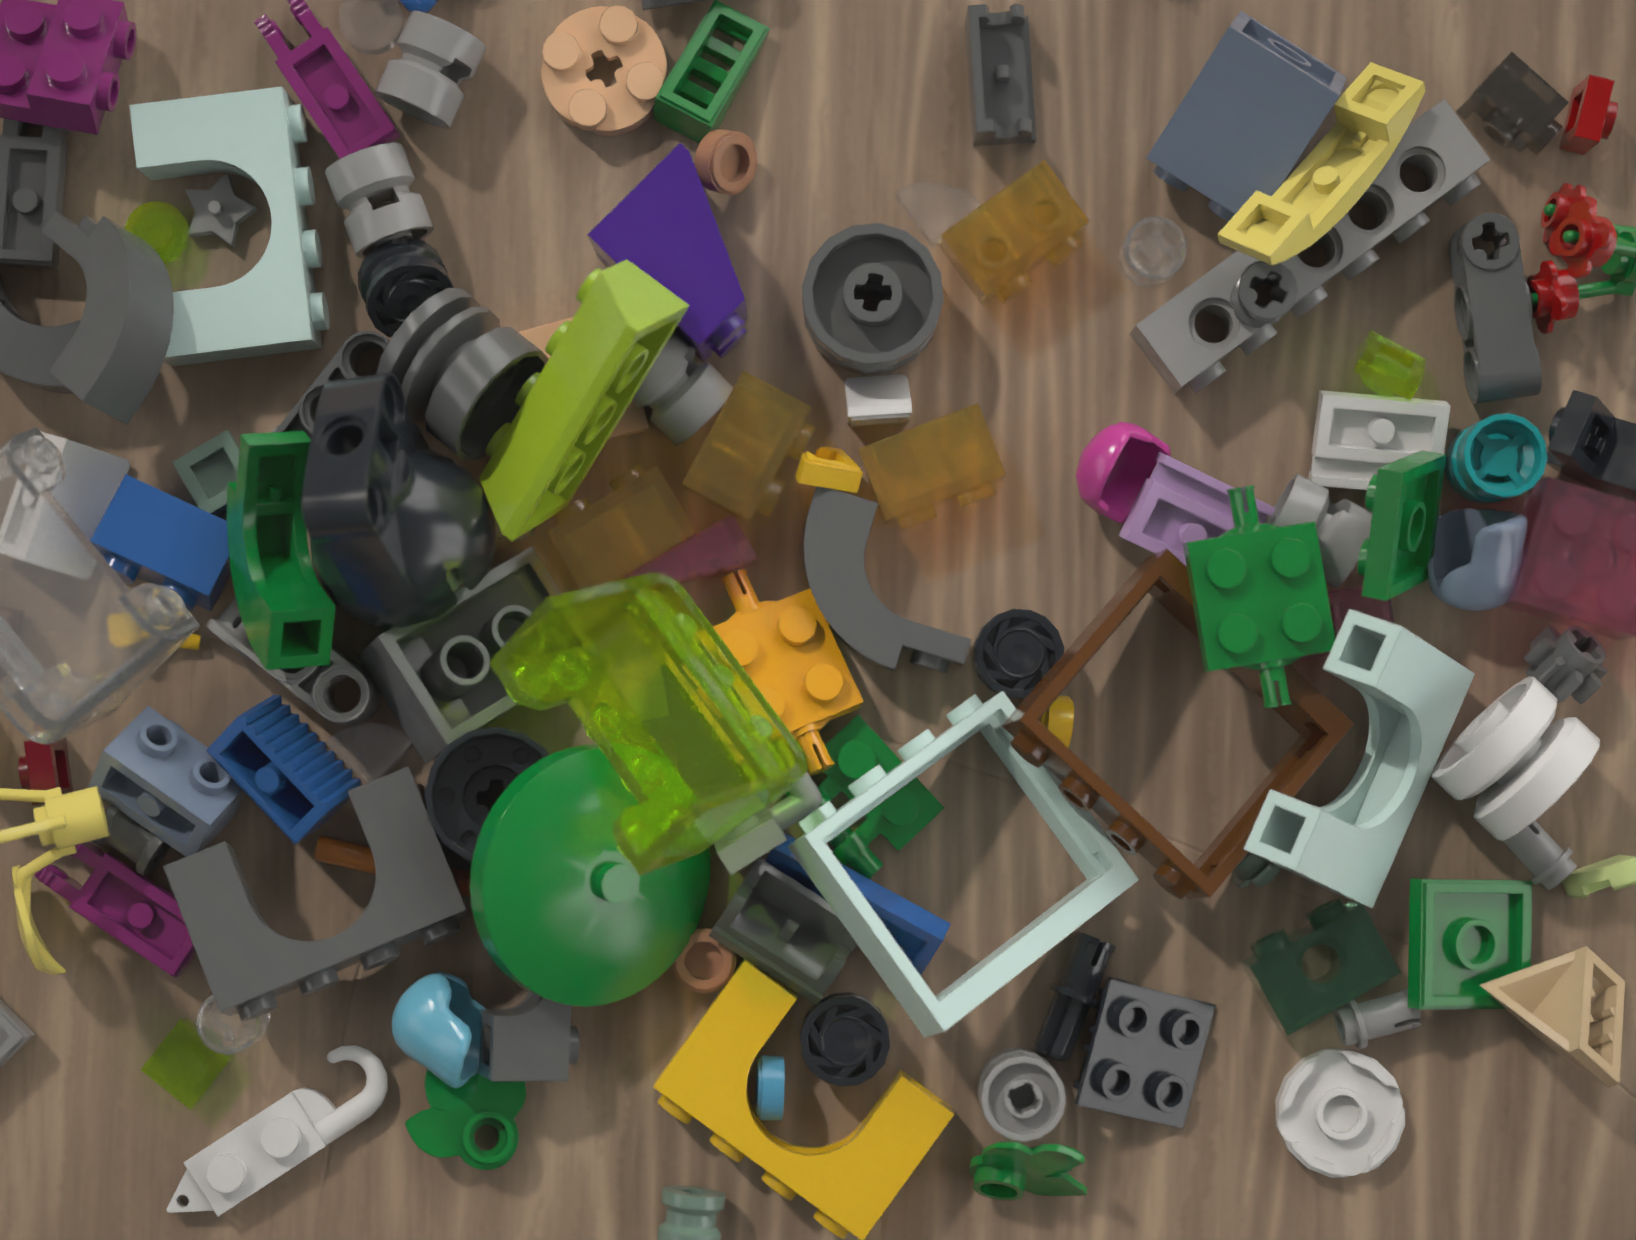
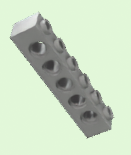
M1445 99L1409 124L1405 134L1381 172L1358 200L1369 204L1374 209L1377 216L1375 229L1364 230L1358 228L1352 223L1349 212H1347L1339 222L1317 240L1326 251L1327 259L1325 266L1319 268L1310 267L1301 261L1298 254L1280 262L1291 270L1297 281L1298 294L1295 304L1291 307V311L1297 319L1329 296L1322 285L1342 272L1345 278L1350 281L1376 262L1379 257L1373 248L1390 235H1393L1399 244L1430 222L1424 211L1443 197L1447 204L1452 206L1481 184L1475 173L1487 164L1490 158ZM1402 165H1415L1425 173L1427 178L1426 191L1413 192L1403 185L1400 179V168ZM1236 251L1139 322L1129 333L1173 394L1188 384L1195 393L1199 392L1227 371L1220 362L1224 357L1238 347L1248 356L1277 334V331L1271 324L1261 328H1253L1243 324L1236 318L1234 307L1230 302V295L1234 284L1249 267L1262 262L1261 260ZM1255 303L1257 306L1261 308H1265L1267 306ZM1208 312L1220 317L1226 329L1224 340L1219 343H1209L1202 340L1194 327L1196 315Z

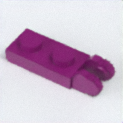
M287 0L290 4L289 10L300 26H304L311 35L310 39L292 51L285 43V36L274 20L269 19L264 14L254 21L278 57V60L275 61L276 65L339 159L365 148L392 143L401 137L328 27L323 29L304 0Z
M91 842L75 845L77 853L70 856L81 860L94 869L83 886L70 877L63 869L53 864L34 874L35 878L45 886H48L51 890L71 902L69 906L71 909L175 978L180 977L195 956V947L174 894L149 877H144L136 872L134 867L113 853H104Z

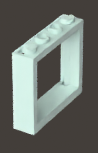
M1001 691L984 703L980 701L976 694L968 698L945 715L952 724L950 728L936 738L929 728L897 750L904 760L887 774L879 764L848 786L854 795L853 799L838 810L834 808L830 801L820 806L798 823L805 834L787 846L924 1038L945 1032L1139 880L1091 812H1085L1077 808L1062 795L1058 789L1062 781L1044 765L1040 768L1035 767L1014 750L1011 745L1014 737L1002 725L1016 708L1004 691ZM981 731L1083 873L1086 880L946 989L934 996L826 843L975 733Z

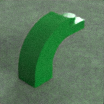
M304 431L241 434L237 482H228L227 487L228 550L236 601L250 644L266 670L330 665L335 605L319 584L309 553L307 530L302 513V495L311 439Z

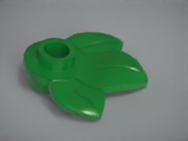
M426 1069L424 1088L430 1108L412 1115L405 1121V1127L417 1147L435 1158L459 1156L467 1165L479 1170H493L506 1164L512 1158L518 1146L519 1133L514 1118L521 1110L526 1099L525 1081H490L476 1073L462 1087L455 1089L445 1084L431 1071ZM482 1125L491 1126L497 1134L495 1146L487 1151L478 1148L474 1142L475 1131Z
M1015 1141L997 1142L982 1149V1155H977L970 1160L969 1174L974 1178V1191L991 1199L1004 1201L1018 1200L1024 1196V1191L1040 1196H1086L1088 1189L1068 1173L1073 1168L1084 1164L1085 1156L1077 1149L1062 1144H1041L1028 1148Z

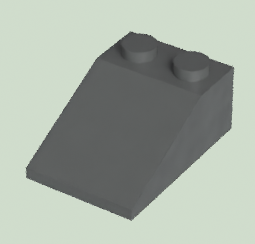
M533 547L528 548L489 571L475 589L469 590L463 586L456 590L454 593L458 600L457 604L438 618L405 628L393 627L375 638L357 655L425 764L439 756L449 743L469 731L483 729L600 654Z

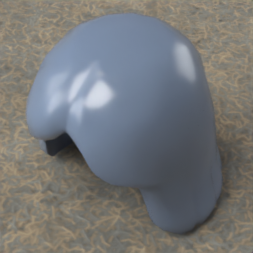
M1489 508L1456 509L1438 515L1434 554L1427 565L1428 582L1433 594L1447 605L1467 611L1491 610L1506 603L1518 589L1522 577L1523 551L1527 532L1526 516L1513 511H1498Z

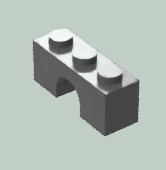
M529 991L519 1004L511 1008L481 1009L480 1075L490 1081H568L569 1065H575L579 1056V1033L576 1026H571L570 1005L556 1003Z

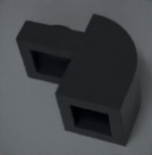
M1573 390L1566 407L1560 408L1551 422L1546 464L1584 485L1636 504V424L1615 418L1597 396Z

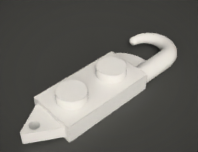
M357 1045L341 1046L330 1051L327 1054V1060L330 1063L349 1060L361 1065L367 1077L366 1085L362 1092L336 1108L325 1095L315 1089L306 1087L295 1089L183 1162L187 1170L167 1207V1212L214 1211L217 1216H220L371 1117L382 1105L388 1090L387 1073L381 1060L370 1050ZM181 1195L188 1197V1205H183L180 1202Z

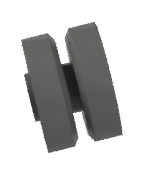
M881 223L850 226L828 238L810 259L802 284L805 328L815 347L838 368L861 375L892 373L916 360L933 338L944 301L941 272L928 248L907 231ZM876 293L883 299V301H880L877 311L870 312L863 309L864 300L860 299L864 294Z

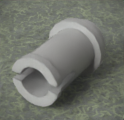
M1536 821L1532 822L1518 834L1502 841L1533 874L1530 881L1534 885L1541 883L1548 891L1560 884L1577 867L1576 863L1570 858L1573 851L1569 847L1562 849Z
M1408 988L1356 1003L1353 998L1345 999L1343 1007L1334 1009L1333 1013L1336 1030L1344 1046L1355 1044L1358 1049H1363L1367 1047L1368 1040L1420 1028L1421 1022L1418 1018L1421 1017L1419 1009L1407 1008Z

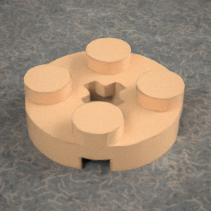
M616 5L611 7L597 6L578 11L563 20L543 44L541 66L543 87L551 106L565 122L572 126L575 125L582 130L592 131L596 135L616 136L638 128L653 115L655 97L668 76L666 55L662 43L652 27L635 16L630 9ZM605 56L608 61L617 59L622 64V67L614 72L615 84L605 87L600 79L590 82L587 78V73L594 68V59Z

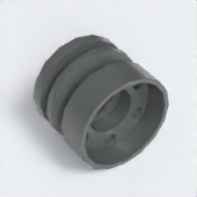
M447 288L428 298L407 317L394 333L382 354L376 374L393 373L399 380L405 404L415 422L425 421L426 430L463 461H472L486 456L487 445L495 433L505 423H512L521 408L515 403L518 392L534 373L542 372L549 358L512 327H500V320L485 306H481L462 288Z

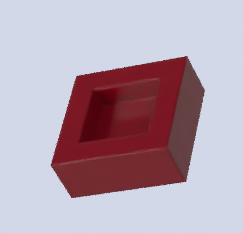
M48 737L24 741L25 755L20 756L18 761V772L22 789L49 790L61 787L62 794L74 792L66 738ZM32 802L33 805L45 804L43 802Z

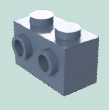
M149 706L103 750L88 788L98 786L100 795L104 800L185 857L202 851L236 815L246 794L206 752L208 747L186 733L179 724L166 719Z

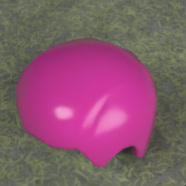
M1119 422L1115 425L1107 426L1098 432L1081 452L1075 474L1080 498L1097 513L1117 523L1124 524L1146 478H1150L1157 464L1155 459L1158 453L1161 452L1171 457L1170 447L1148 430L1136 424Z

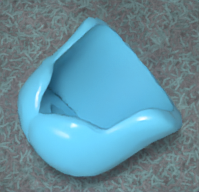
M441 971L434 972L415 981L400 997L392 1016L393 1037L396 1044L407 1056L427 1068L445 1084L456 1089L467 1083L470 1077L475 1076L479 1070L481 1009L486 1008L471 997L467 983L461 978Z

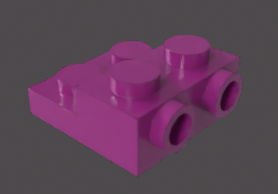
M2 0L0 4V118L98 135L105 111L113 112L118 102L120 90L118 71L122 59H131L136 44V25L134 22L128 21L124 2L115 0H58L57 5L31 0Z

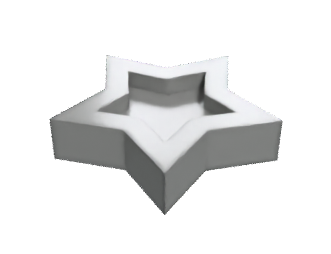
M228 173L209 190L185 189L195 209L188 235L196 237L216 234L235 248L239 224L259 209L236 196L231 177Z

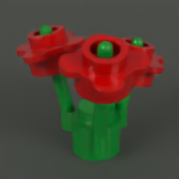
M1564 183L1558 192L1550 195L1541 215V227L1545 229L1543 242L1549 244V250L1552 255L1561 256L1568 265L1567 269L1557 270L1553 261H1543L1540 265V271L1537 274L1529 275L1527 278L1532 303V318H1536L1537 327L1542 334L1552 333L1556 321L1573 319L1578 312L1579 299L1610 294L1632 296L1636 287V228L1616 225L1605 217L1597 216L1596 199L1586 195V187L1579 184L1573 189V185ZM1599 267L1602 268L1605 274L1611 276L1610 280L1582 285H1577L1575 278L1582 279L1587 277L1592 268Z

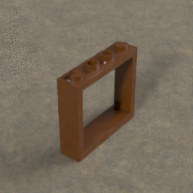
M1165 549L1147 557L1003 723L1002 727L1014 737L1011 745L1024 760L1038 768L1044 765L1062 781L1058 789L1069 802L1085 812L1092 809L1109 825L1106 829V834L1119 848L1133 856L1139 853L1157 869L1153 877L1162 888L1178 899H1183L1186 896L1190 900L1212 897L1249 852L1244 850V847L1269 790L1272 789L1293 798L1354 723L1291 664L1285 665L1289 698L1292 704L1272 707V709L1301 736L1199 859L1193 864L1039 721L1041 716L1147 593L1155 598L1199 640L1187 567L1172 552ZM1240 667L1229 668L1263 699L1259 670H1249Z

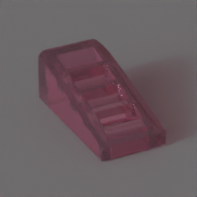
M727 516L627 574L622 582L632 595L637 593L644 594L749 567L753 563L759 562L734 516L732 518Z

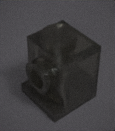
M1511 51L1457 109L1456 113L1465 120L1475 112L1483 119L1481 127L1484 132L1497 144L1505 148H1509L1512 145L1519 153L1527 147L1537 155L1562 129L1563 126L1555 118L1569 102Z

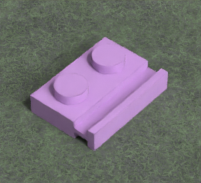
M1159 452L1155 459L1157 464L1150 478H1146L1118 536L1155 554L1168 549L1186 566L1183 543L1216 538L1229 529L1234 528L1229 495L1227 493L1228 489H1233L1234 487ZM1256 499L1259 523H1265L1268 515L1272 517L1276 508Z

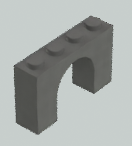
M409 766L348 791L374 857L376 880L372 898L364 913L353 925L338 935L319 941H298L275 933L266 924L257 908L235 849L225 841L163 866L220 1013L229 1017L238 1013L241 1021L254 1019L278 1007L275 997L299 987L303 996L322 991L340 981L337 972L360 962L364 971L370 970L400 957L398 946L422 937L425 945H430L447 939L461 931L458 921L470 917V913L439 836L428 819L426 804Z

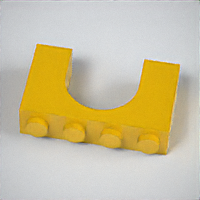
M744 959L656 1079L653 1088L662 1094L657 1102L679 1121L689 1124L694 1117L712 1130L714 1133L709 1141L734 1161L740 1163L746 1155L766 1171L761 1179L784 1198L792 1201L799 1194L818 1208L813 1217L831 1233L841 1239H845L850 1232L860 1240H864L954 1116L952 1106L900 1069L863 1121L846 1137L831 1144L809 1147L786 1142L774 1135L755 1115L748 1092V1074L754 1058L797 1000V993Z

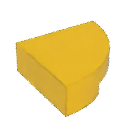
M820 447V449L816 450L815 455L809 451L801 455L795 478L800 484L857 493L863 472L841 448Z

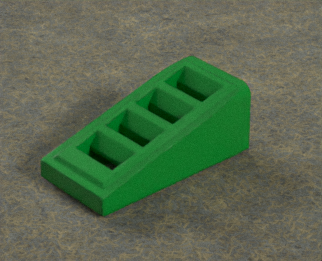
M714 0L656 95L653 118L664 126L700 143L705 135L718 129L764 45L770 28ZM715 29L744 43L745 46L742 51L714 38L712 35ZM705 52L732 66V68L728 72L701 58V55ZM690 75L718 88L717 93L714 94L689 81Z

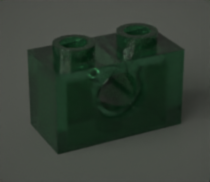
M1340 898L1332 899L1306 914L1309 925L1289 936L1284 929L1276 930L1260 938L1250 946L1254 955L1240 963L1279 1031L1290 1035L1401 973L1363 904L1350 901L1344 905ZM1323 944L1331 954V966L1324 976L1317 979H1309L1302 969L1303 955L1310 947Z

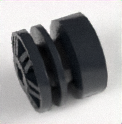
M501 727L472 730L449 743L431 766L424 793L428 819L443 844L469 863H472L479 834L490 813L487 806L479 805L480 795L490 794L492 784L495 783L503 784L505 790L527 768L549 756L546 749L523 732Z

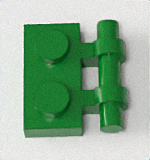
M859 715L853 718L825 744L835 765L824 771L828 777L817 786L822 796L820 806L831 801L841 791L850 800L853 799L854 795L848 786L880 764L887 774L902 763ZM916 777L865 814L867 819L854 831L848 827L831 839L829 843L835 848L832 853L839 863L844 866L849 863L857 873L869 879L884 865L867 846L872 840L882 833L895 849L899 851L945 807ZM783 783L779 789L788 797L791 794Z

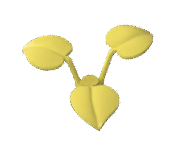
M98 786L62 794L61 787L49 790L0 788V800L45 803V806L33 809L35 822L1 830L0 844L39 834L43 847L51 844L56 845V847L23 867L21 865L13 866L12 878L18 928L24 948L31 962L40 972L51 975L65 973L66 970L53 958L35 925L31 912L32 877L35 873L59 858L77 853L75 845L110 836Z

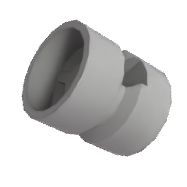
M414 10L411 11L397 41V45L403 54L400 59L388 61L374 93L384 102L414 118L440 128L450 129L464 99L459 85L461 81L473 80L487 48L482 41L458 26L436 16Z
M401 143L380 144L362 149L337 160L326 169L325 174L339 208L350 211L349 216L344 221V225L358 258H365L376 246L391 239L393 244L408 243L409 237L422 240L434 230L422 196L409 190L415 177ZM389 201L392 203L376 210L372 208Z
M675 329L631 402L636 407L649 405L652 408L650 421L677 446L698 431L720 409L732 394L734 388L710 363L696 364L693 361L696 349Z
M1297 473L1282 492L1274 506L1276 509L1272 517L1269 516L1266 523L1282 527L1315 521L1325 581L1327 584L1338 588L1358 561L1362 543L1369 537L1372 513L1367 512L1366 509L1347 499L1336 504L1329 502L1328 489Z
M1022 1047L1002 1049L988 1058L979 1071L976 1085L979 1105L992 1128L1004 1137L1022 1142L1040 1139L1052 1131L1063 1116L1066 1102L1063 1082L1048 1060L1036 1051Z

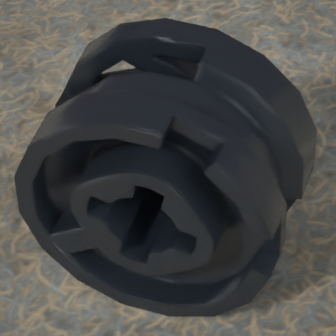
M410 237L408 243L393 244L391 239L376 246L363 259L358 271V289L366 304L365 308L374 327L390 338L393 337L407 317L428 298L447 288H454L438 251L427 242Z
M1011 609L995 615L980 629L973 643V664L978 678L989 690L997 694L1004 691L1008 698H1026L1064 654V645L1057 628L1047 617L1027 609Z
M851 992L832 993L821 999L817 1005L814 1004L806 1014L800 1031L801 1052L809 1069L822 1081L839 1087L859 1085L873 1078L885 1064L890 1049L889 1028L880 1009L868 998Z

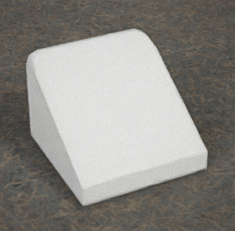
M898 374L846 379L847 424H851V427L907 423L911 419L912 403L906 375Z

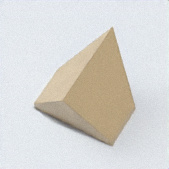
M1587 946L1480 984L1487 993L1559 1056L1608 1088L1620 1084L1625 981Z

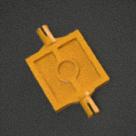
M746 569L738 570L735 575L734 572L730 573L721 582L727 590L736 613L726 622L696 633L693 643L744 755L786 737L789 743L796 742L810 776L818 774L820 770L823 772L835 764L831 760L819 731L830 720L859 709L864 702L830 627L820 612L811 589L779 601L759 602L747 576Z

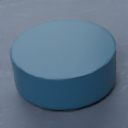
M760 1055L756 1062L755 1115L759 1120L782 1121L785 1091L784 1056Z

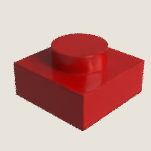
M1590 74L1573 88L1559 149L1584 155L1597 145L1600 139H1608L1614 127L1618 111V103L1610 101L1615 80Z

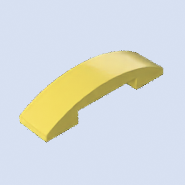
M1370 62L1333 105L1337 123L1272 196L1256 190L1217 234L1219 242L1270 265L1283 262L1315 243L1344 217L1381 172L1418 109L1425 93L1424 82Z

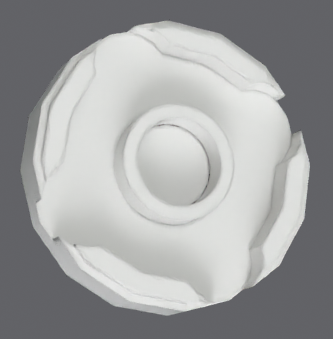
M1349 1048L1322 1049L1302 1058L1284 1076L1275 1099L1276 1126L1285 1147L1305 1167L1331 1178L1355 1176L1359 1173H1367L1378 1168L1396 1150L1405 1127V1109L1403 1108L1400 1089L1395 1078L1374 1058Z

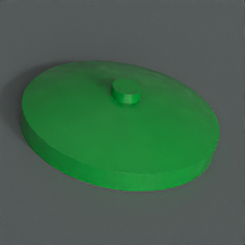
M592 744L570 747L539 760L514 779L498 798L483 824L473 854L470 878L471 906L479 936L488 954L504 974L519 986L543 998L565 1005L583 1007L605 1005L630 997L646 988L669 969L688 944L691 935L694 933L704 909L710 881L711 859L710 845L702 814L693 796L682 781L666 766L642 753L616 746Z

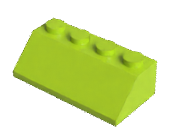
M624 260L605 270L597 268L585 279L576 295V300L581 303V306L571 322L567 320L562 323L551 336L545 348V352L551 357L542 372L534 373L525 382L516 396L515 403L521 408L512 423H505L487 445L485 453L491 459L479 479L501 533L511 541L568 506L690 306L629 260Z

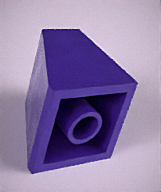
M679 143L587 235L597 257L608 268L624 260H629L690 305L677 325L676 330L696 349L695 354L704 362L713 352L720 358H723L743 339L747 333L743 326L748 319L743 292L691 154Z

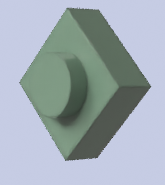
M229 430L222 432L172 462L197 506L213 515H217L227 509L228 482H237L240 445Z

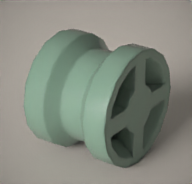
M676 1185L663 1187L661 1202L667 1209L666 1219L658 1226L657 1240H721V1231L716 1226L717 1214L724 1209L726 1194L721 1191L694 1186Z

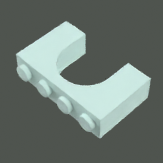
M281 86L129 105L136 168L150 180L220 172L237 174L254 181L261 187L271 212L272 226L267 248L259 262L246 275L222 286L173 292V327L164 362L171 366H180L322 348L320 331L329 330L330 318L325 293H316L313 268L322 267V249L317 229L308 230L306 206L315 204V189L310 167H301L298 143L308 141L307 122L302 104L294 105L293 99Z
M1349 609L1323 669L1356 688L1366 701L1369 712V734L1360 766L1345 790L1332 802L1319 808L1270 789L1244 850L1322 888L1373 909L1475 673L1404 627Z

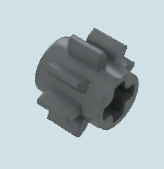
M1548 625L1529 644L1531 650L1524 656V660L1531 665L1526 670V676H1534L1557 698V703L1563 702L1571 694L1577 702L1583 704L1603 685L1600 679L1607 673V669L1601 664L1605 661L1606 654L1597 638L1584 628L1570 626L1560 634L1552 625Z

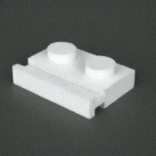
M1319 390L1312 445L1313 457L1308 479L1325 487L1367 490L1372 476L1377 474L1379 467L1421 450L1444 454L1451 405L1447 401Z

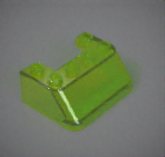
M650 572L547 597L489 662V665L504 684L508 695L516 703L537 710H546L568 703L582 722L587 735L597 743L617 771L625 788L637 799L639 804L626 808L615 819L613 835L620 853L630 862L639 876L703 852L789 791L807 771V759L801 746L687 591L674 579L662 573Z

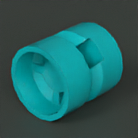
M1510 413L1491 415L1458 432L1450 442L1446 452V477L1454 491L1468 501L1479 504L1504 501L1533 488L1542 477L1548 459L1546 442L1538 428L1524 417Z

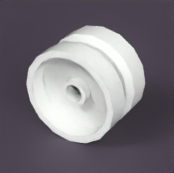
M1534 676L1526 677L1513 685L1479 714L1442 755L1432 773V778L1455 800L1472 798L1481 793L1476 802L1474 819L1496 840L1500 841L1518 834L1551 807L1590 764L1600 745V739L1577 717L1559 719L1550 724L1555 715L1557 698Z

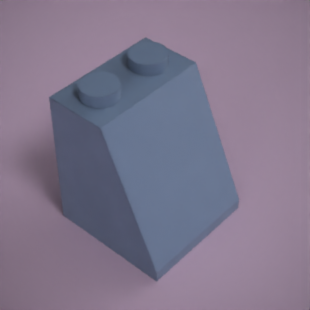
M1240 11L1226 30L1146 159L1157 165L1154 173L1161 180L1181 191H1186L1189 186L1210 198L1207 206L1215 214L1229 222L1256 190L1272 196L1282 185L1339 98L1347 77L1243 11Z

